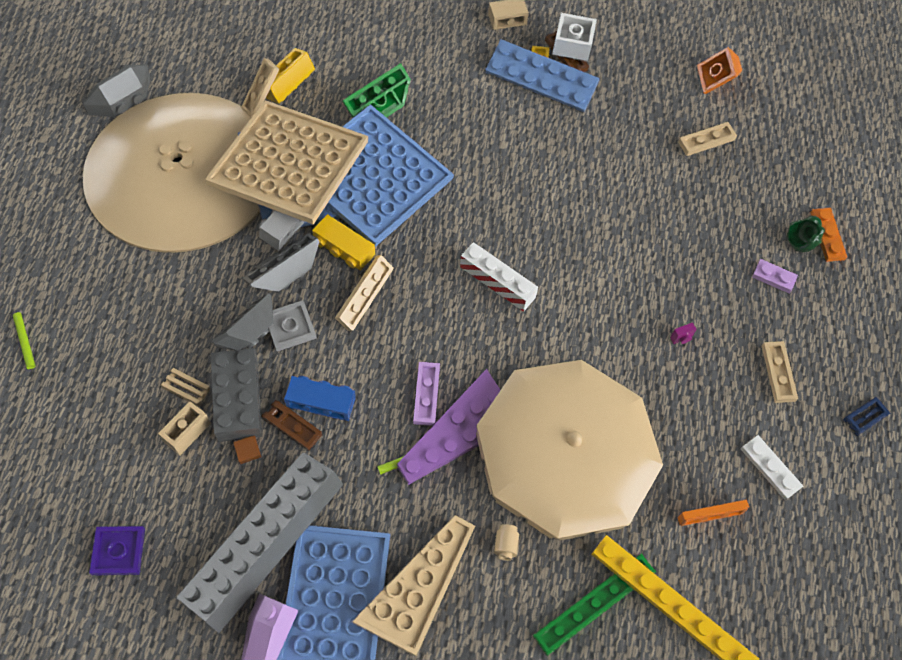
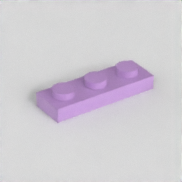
M419 362L413 424L430 426L435 424L440 363Z

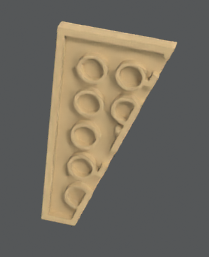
M456 515L453 516L351 623L416 656L475 526Z

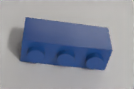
M292 376L284 401L286 407L349 421L356 397L355 390L348 386L341 385L338 387L331 385L327 381L316 382L305 376Z

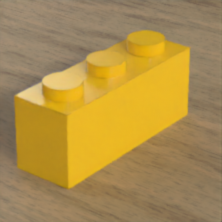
M294 48L276 65L279 71L266 98L280 104L300 83L310 76L315 67L306 51Z
M328 214L312 230L313 236L319 240V247L327 248L334 257L342 258L351 268L356 267L361 271L375 255V245Z

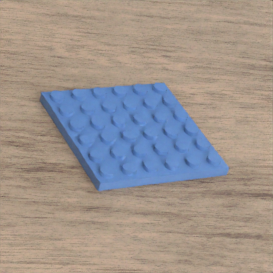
M369 105L343 126L346 129L367 135L368 143L327 203V206L376 247L453 179L454 174L377 109Z

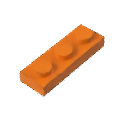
M831 208L812 209L810 214L819 217L822 227L825 228L823 242L820 245L826 262L845 260L847 254Z

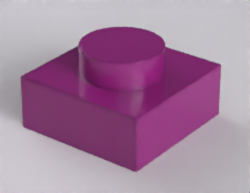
M693 323L674 329L670 338L673 344L679 342L685 344L692 340L697 329Z

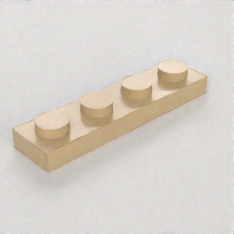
M377 255L335 317L348 331L355 329L394 269L382 255Z

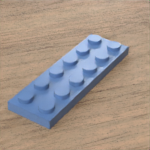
M500 39L486 68V73L582 112H585L599 83L598 77Z

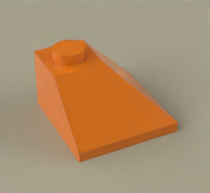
M729 47L697 65L704 94L734 79L742 71L739 57Z

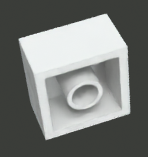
M561 13L553 55L588 61L597 19Z

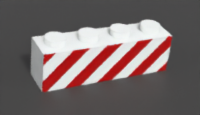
M474 242L461 255L460 267L523 312L536 298L538 286Z

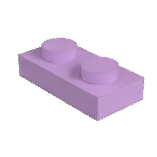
M760 259L752 277L790 294L798 275Z

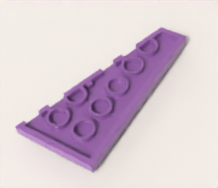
M487 369L397 464L398 469L408 485L479 446L476 426L501 391Z

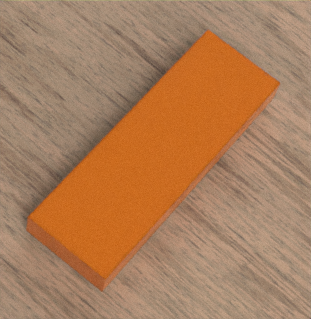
M747 500L685 511L677 519L679 525L685 526L741 515L748 510L749 504Z

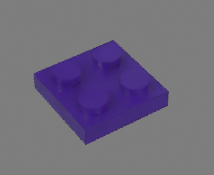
M143 526L96 527L90 574L140 575L145 528Z

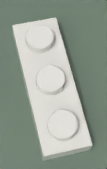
M759 435L741 448L743 453L784 500H787L803 487Z

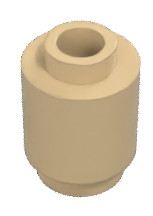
M503 524L496 531L494 554L498 555V558L501 560L510 561L512 557L517 556L519 533L516 526Z

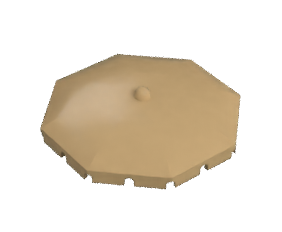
M583 360L514 370L476 426L482 460L485 462L486 479L490 495L492 494L496 499L495 502L517 517L521 516L527 519L529 525L550 539L555 538L559 539V541L586 536L593 532L597 534L622 529L628 526L663 466L642 397Z

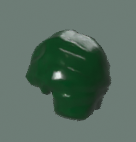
M811 215L805 219L791 222L787 232V239L795 251L808 252L823 242L825 228L822 227L819 217Z

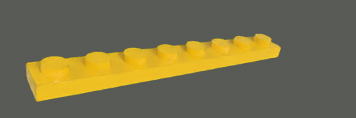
M606 535L591 554L718 659L759 660L757 656L609 536Z

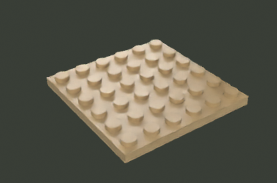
M265 100L206 177L205 182L208 186L314 224L368 143V136Z

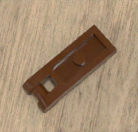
M275 400L271 404L270 410L262 414V419L307 451H310L322 436V431L278 400ZM278 412L282 413L278 419L275 417Z

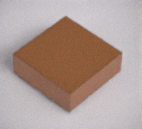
M255 435L233 442L240 464L262 457Z

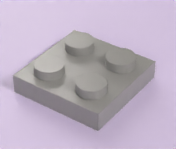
M303 300L273 310L274 323L269 327V331L276 351L317 339Z

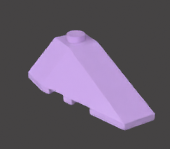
M259 594L249 615L241 660H277L298 610Z

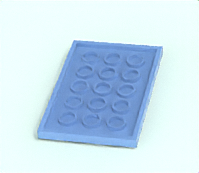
M308 526L296 541L286 605L298 610V613L277 660L376 659L378 636L351 622L384 589L390 544L389 533Z

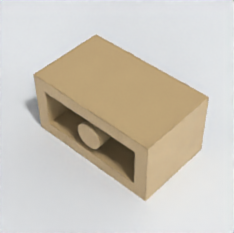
M503 0L489 3L488 15L493 30L527 25L528 10L524 0Z
M189 401L158 435L167 446L180 456L211 422L206 413Z

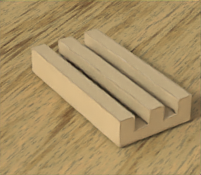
M175 368L166 377V382L161 384L162 388L187 401H191L197 406L201 404L210 390L208 385ZM175 376L203 389V392L176 379ZM172 382L198 395V399L171 386L170 383Z

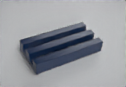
M875 397L843 420L849 424L851 430L855 431L856 436H859L891 413ZM873 404L878 406L854 422L852 419ZM881 410L883 412L881 415L876 417L874 420H872L862 428L858 426L860 423H862L878 411Z

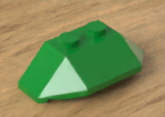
M400 63L342 100L353 118L369 105H372L387 118L404 106L411 79Z

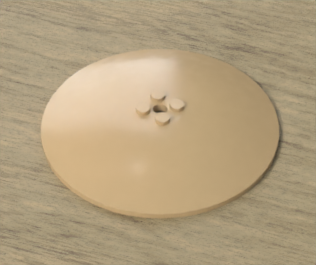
M179 93L160 96L128 109L102 130L93 142L85 160L83 189L91 212L98 222L116 238L127 244L150 251H193L215 245L230 238L257 217L260 213L257 203L208 186L205 179L238 137V132L244 129L252 117L242 106L230 100L200 93ZM177 157L182 158L179 162H173Z

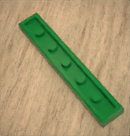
M642 553L636 557L639 562L654 574L656 573ZM613 574L535 633L533 638L546 656H548L634 589L616 574Z

